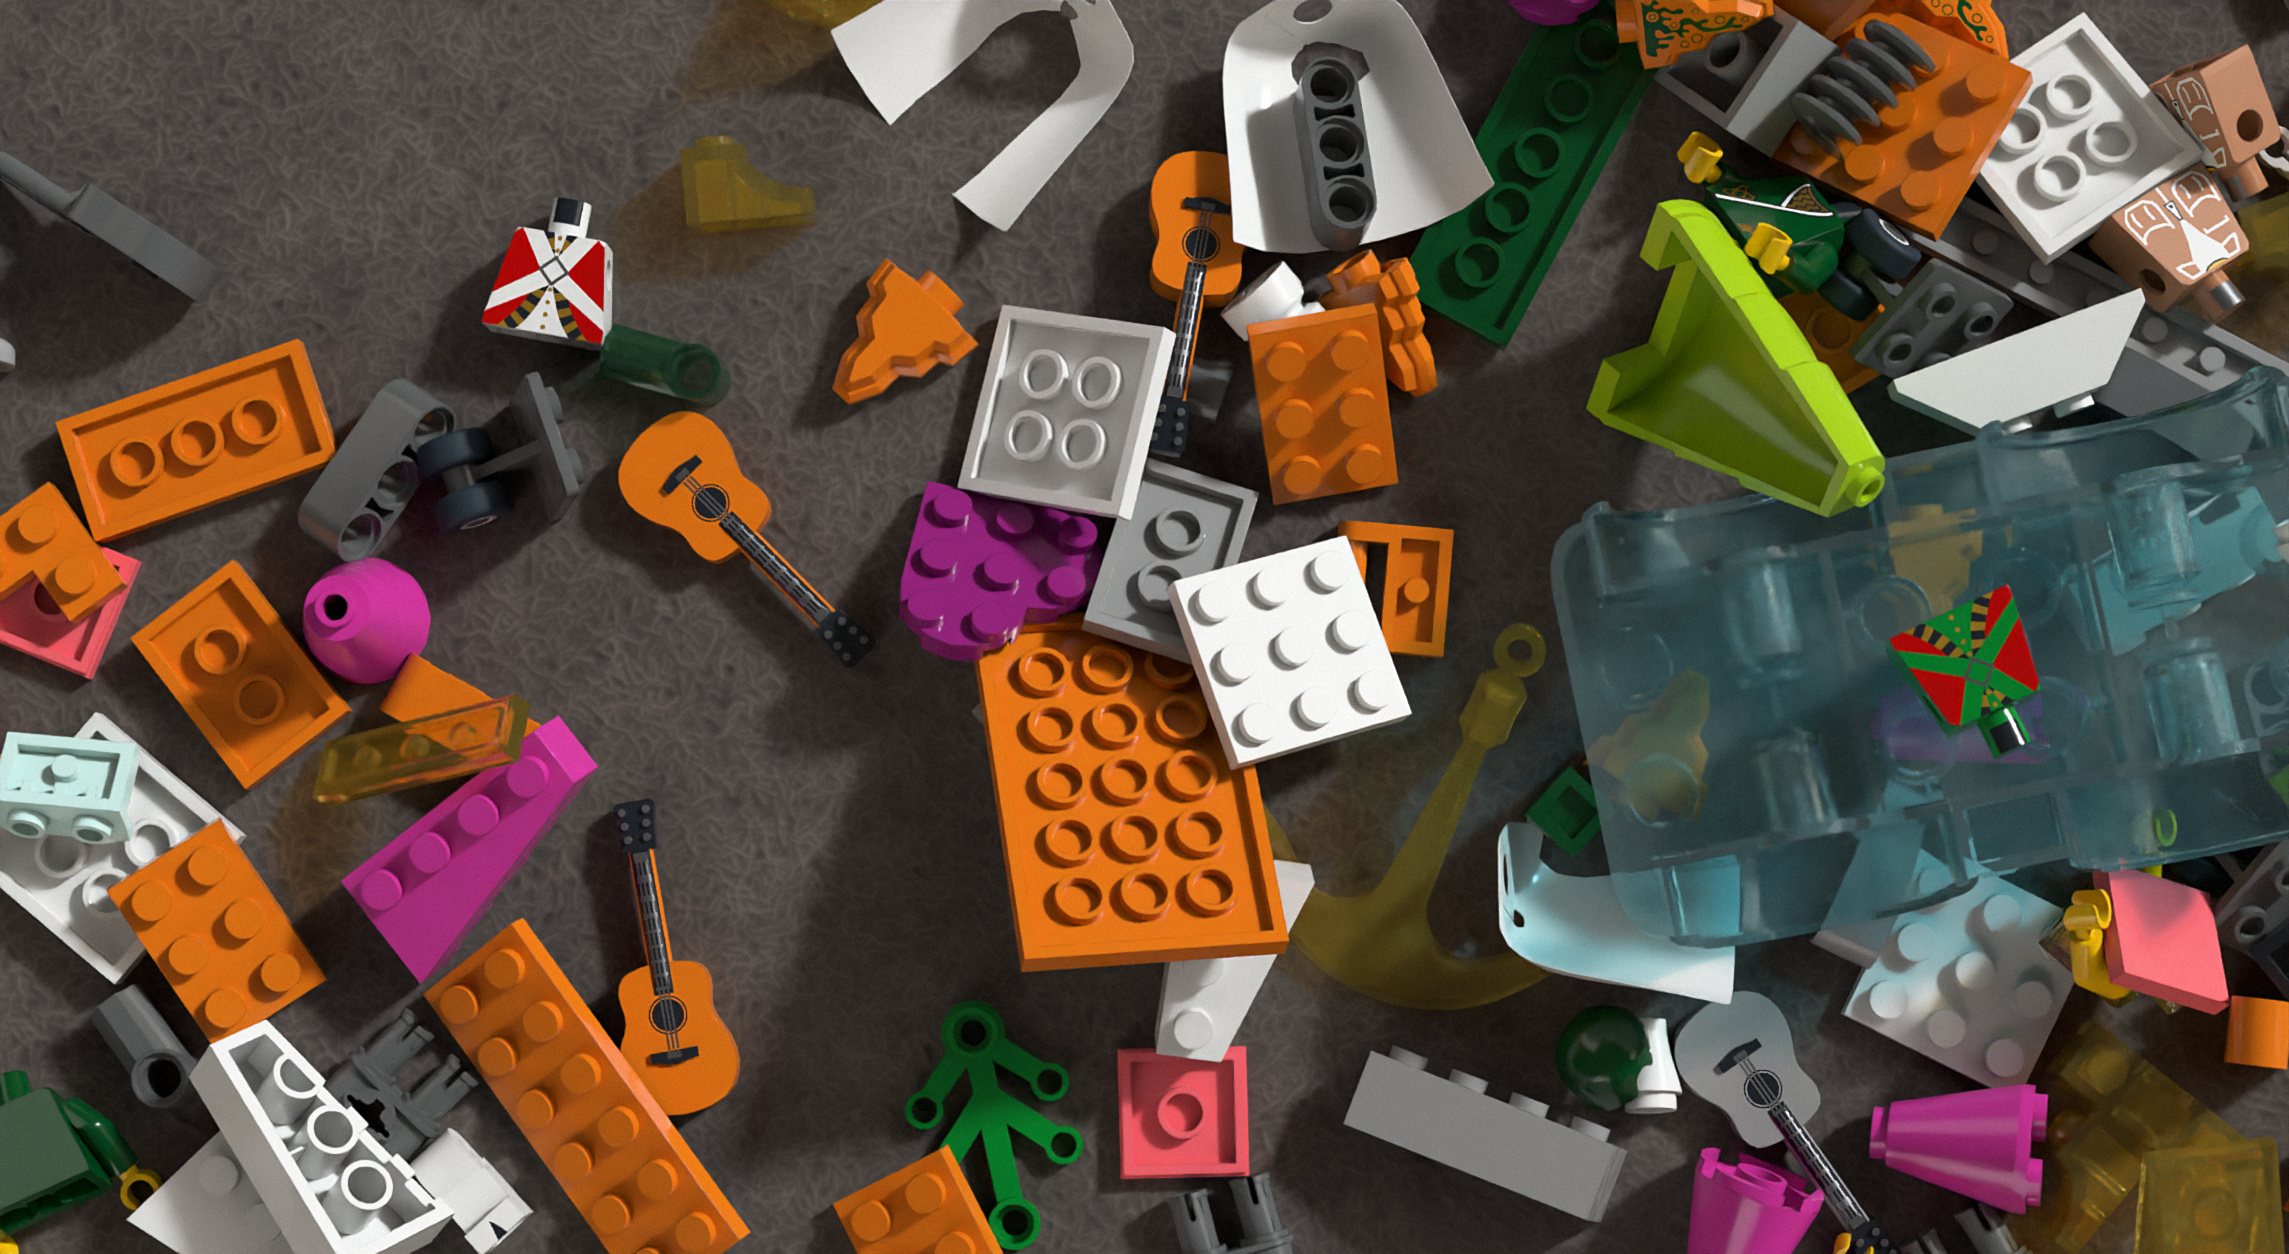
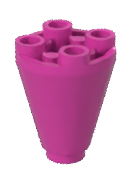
M2017 1084L1891 1102L1890 1108L1874 1106L1870 1138V1158L1885 1159L1886 1166L2010 1213L2025 1214L2026 1205L2040 1207L2043 1159L2031 1158L2032 1141L2045 1143L2048 1094L2036 1093V1085Z

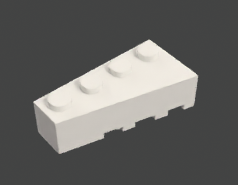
M263 1020L209 1045L190 1074L189 1079L295 1254H409L431 1243L455 1214L440 1196L434 1200L412 1178L416 1172L398 1153L392 1157L365 1130L369 1124L352 1106L346 1110L323 1087L326 1080L267 1020Z

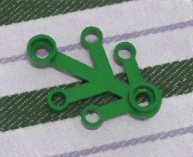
M966 1001L952 1008L946 1015L941 1028V1038L946 1048V1053L922 1091L914 1093L908 1099L905 1106V1115L908 1122L917 1129L927 1130L935 1127L942 1120V1115H944L943 1100L966 1067H968L973 1095L939 1149L949 1145L959 1165L980 1130L982 1131L997 1205L990 1214L988 1224L999 1246L1008 1250H1021L1028 1247L1037 1238L1041 1227V1218L1036 1206L1022 1196L1007 1124L1044 1147L1047 1156L1053 1162L1061 1165L1071 1164L1080 1157L1083 1150V1139L1079 1131L1074 1127L1056 1125L1001 1090L998 1086L993 1061L1031 1082L1034 1094L1044 1101H1056L1065 1095L1069 1086V1075H1067V1071L1060 1064H1055L1054 1062L1044 1063L1006 1039L1004 1021L994 1007L981 1001ZM970 1020L981 1022L986 1029V1037L979 1045H969L961 1036L963 1025ZM1053 1069L1061 1075L1063 1084L1057 1093L1046 1094L1040 1090L1037 1080L1042 1071ZM926 1097L934 1101L937 1113L932 1121L920 1122L914 1117L912 1107L917 1099ZM1066 1132L1075 1138L1077 1148L1071 1156L1060 1157L1053 1152L1051 1142L1058 1133ZM1019 1210L1025 1214L1028 1225L1024 1232L1013 1235L1004 1229L1003 1217L1007 1212Z

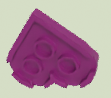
M927 481L901 578L899 617L901 621L905 619L908 627L921 637L920 646L926 651L948 660L982 659L983 651L999 648L1006 641L1010 645L1014 643L1025 623L1052 624L1057 622L1059 614L1074 611L1082 604L1084 608L1089 605L1102 565V550L1096 540L1097 528L1090 520L1084 517H1073L1053 508L999 499Z

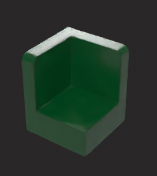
M1569 766L1561 769L1518 816L1528 824L1533 823L1569 858H1574L1617 810Z

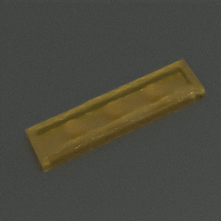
M513 694L326 741L312 798L327 807H332L518 763L531 704L518 695Z

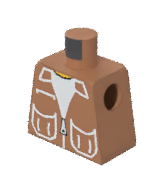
M2248 44L2182 66L2147 86L2203 151L2200 161L2207 168L2209 174L2218 172L2233 203L2244 200L2268 186L2254 155L2279 141L2281 130Z
M2201 161L2113 213L2087 243L2092 251L2133 290L2141 288L2145 301L2157 312L2166 313L2193 296L2215 324L2229 316L2246 301L2226 274L2249 251V241L2207 168Z

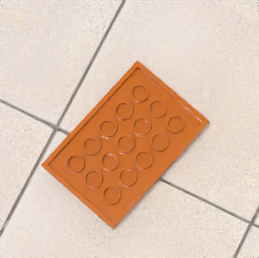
M1086 612L1059 614L1057 622L1052 624L1025 623L1014 643L1010 645L1006 641L999 648L983 651L982 659L974 661L1021 972L1285 954L1289 937L1255 764L1234 770L1230 769L1194 666L1081 630Z

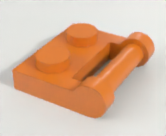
M1339 521L1337 537L1347 536L1364 585L1368 545L1387 546L1380 629L1389 653L1442 658L1444 656L1454 530L1363 521Z

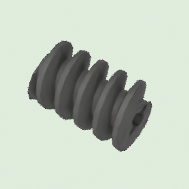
M1876 19L1869 20L1863 28L1866 41L1860 38H1851L1846 43L1845 51L1848 59L1834 56L1828 61L1827 69L1830 78L1819 74L1814 75L1810 79L1808 85L1812 96L1805 93H1796L1790 102L1798 122L1808 136L1821 149L1839 161H1844V157L1836 143L1840 138L1856 146L1863 142L1855 126L1858 120L1875 128L1881 124L1873 108L1876 102L1894 110L1899 106V102L1891 89L1895 83L1910 91H1914L1918 87L1909 70L1913 65L1929 73H1932L1936 67L1929 55L1910 36L1894 25H1889Z

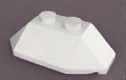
M2141 288L1910 373L1894 379L1887 386L1891 400L1970 435L1978 436L1992 430L1996 441L2032 428L2029 416L2053 408L2057 418L2078 412L2094 405L2091 393L2097 392L2108 383L2145 303V297Z

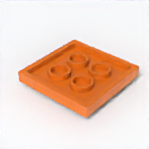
M1874 2L1836 41L1835 45L1844 50L1840 56L1848 59L1845 46L1851 38H1860L1866 41L1863 28L1869 20L1876 19L1889 25H1894L1910 36L1929 55L1936 66L1935 70L1929 73L1913 65L1909 70L1918 87L1914 91H1910L1895 83L1891 89L1899 102V106L1894 110L1876 102L1873 108L1881 124L1875 128L1858 120L1855 126L1863 142L1859 146L1842 138L1836 142L1844 157V161L1835 159L1821 149L1804 131L1798 120H1796L1773 156H1768L1771 163L1788 173L1808 178L1812 184L1845 200H1856L1860 207L1875 210L1892 222L1937 242L2033 84L2032 73L1904 14L1883 8L1879 3Z

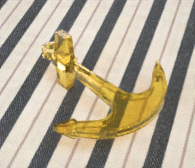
M1525 623L1511 624L1503 629L1497 637L1494 657L1499 667L1480 672L1472 695L1458 719L1464 739L1383 879L1371 891L1356 897H1334L1319 891L1313 885L1288 933V936L1315 965L1335 980L1361 994L1401 1007L1423 1010H1454L1498 1001L1540 982L1553 973L1526 961L1515 951L1478 960L1457 957L1443 949L1432 936L1426 918L1429 897L1485 752L1506 742L1513 722L1528 695L1521 678L1534 674L1544 663L1547 651L1546 641L1541 632L1534 626ZM1522 639L1531 645L1533 654L1529 659L1517 661L1510 656L1508 646L1514 640ZM1262 802L1273 860L1298 863L1284 831Z

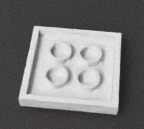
M2083 12L2009 61L2031 71L2033 84L1974 180L2043 264L2047 265L2098 231L2113 213L2198 163L2203 151Z
M1002 305L957 488L999 499L1131 521L1176 333L1160 326Z
M1346 535L1173 581L1166 589L1231 770L1400 722L1412 714Z
M97 712L93 714L74 737L136 743L106 716ZM137 744L141 758L127 810L133 827L130 841L109 840L105 844L96 845L84 843L72 836L45 834L41 838L30 839L17 836L3 829L0 825V888L113 984H122L148 951L107 893V888L218 817L222 819L239 845L247 837L139 744Z
M1932 844L1882 952L1870 969H1861L1840 1014L1988 1088L2026 1084L2075 982L2072 976L2069 944L2070 931L2065 928L2055 941L2052 950H2050L2051 943L2065 926L2064 924L2051 939L2048 949L2045 947L2050 936L2063 922V916L2046 936L2044 945L2040 942L2064 910Z

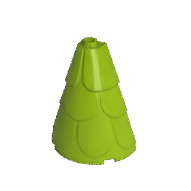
M1678 199L1658 203L1639 257L1656 271L1676 265L1648 343L1603 359L1586 409L1595 417H1598L1604 425L1671 450L1675 453L1676 457L1738 478L1740 485L1827 518L1854 506L1863 507L1869 504L1884 486L1885 477L1882 473L1885 470V459L1827 364L1818 362L1808 341L1796 323L1776 301L1739 243L1731 238L1720 220L1700 203L1691 200Z

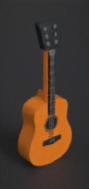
M1207 151L1182 152L1164 161L1153 179L1148 204L1149 220L1156 241V250L1149 273L1150 285L1159 296L1177 302L1172 332L1176 333V338L1148 452L1177 458L1184 454L1186 448L1190 402H1187L1186 398L1202 308L1225 306L1233 300L1241 279L1242 258L1250 248L1233 240L1228 155Z
M679 411L661 418L640 434L626 452L619 468V486L622 495L638 514L653 524L683 535L693 550L710 563H724L742 552L817 627L815 632L845 668L852 669L876 646V639L840 608L835 610L760 535V532L770 519L772 512L771 503L757 485L743 476L732 446L713 421L695 412Z
M648 798L616 804L613 808L623 854H628L647 960V966L628 973L622 978L619 985L618 996L626 1023L620 1052L666 1115H681L712 1106L729 1095L739 1077L740 1056L732 1034L715 1010L712 977L708 969L703 964L695 961H673L653 850L658 848L656 802Z

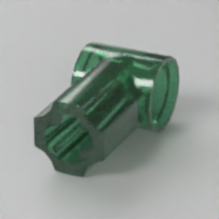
M613 323L608 335L605 336L599 356L600 367L598 375L601 378L679 399L694 407L702 408L717 405L726 397L731 388L732 376L728 365L714 351L702 344H686ZM699 361L710 362L713 371L709 384L701 390L688 391L684 383L685 373L688 368Z

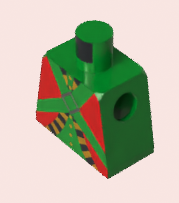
M2008 584L1889 638L1885 648L1889 659L1949 738L1978 726L1994 760L2011 754L2032 742L2015 708L2036 698L2041 688L2015 600Z

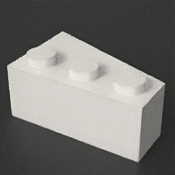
M1274 860L1287 932L1289 933L1315 882L1309 864ZM1277 954L1165 962L1155 1027L1156 1054L1221 1063Z

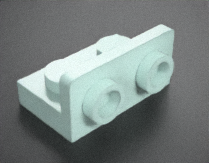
M7 732L0 758L1 827L17 836L30 839L41 838L45 834L72 836L84 843L96 845L105 844L109 840L130 841L133 827L127 810L141 758L137 744Z

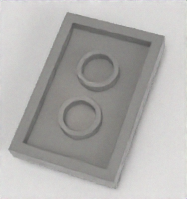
M1146 457L1131 521L1116 520L1081 630L1193 665L1166 589L1173 581L1233 566L1238 563L1259 492Z

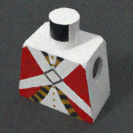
M554 198L548 231L527 227H518L516 229L483 314L482 323L491 332L610 352L613 252L605 242L586 238L592 208L590 204L568 198Z

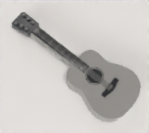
M1740 990L1733 991L1731 1003L1728 1005L1707 1001L1695 1009L1679 1025L1671 1039L1670 1047L1678 1078L1695 1095L1720 1109L1728 1119L1737 1138L1745 1144L1762 1148L1783 1140L1816 1189H1820L1824 1193L1825 1202L1847 1233L1851 1234L1850 1248L1853 1254H1865L1870 1246L1874 1248V1254H1902L1874 1217L1868 1218L1803 1126L1817 1111L1820 1105V1094L1815 1083L1803 1072L1796 1061L1791 1032L1779 1008L1770 999L1759 993Z

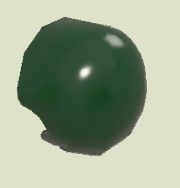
M1601 1004L1583 1009L1567 1024L1556 1045L1555 1063L1563 1083L1578 1099L1591 1109L1611 1111L1633 1101L1639 1095L1637 1079L1641 1070L1646 1066H1651L1653 1063L1652 1054L1649 1051L1648 1029L1635 1015L1624 1007Z

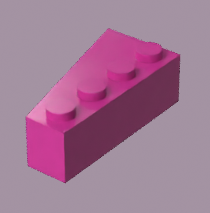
M558 715L531 732L342 879L341 882L421 984L443 968L457 952L462 941L493 905L492 902L509 880L517 874L530 857L529 854L545 833L556 823L598 766Z

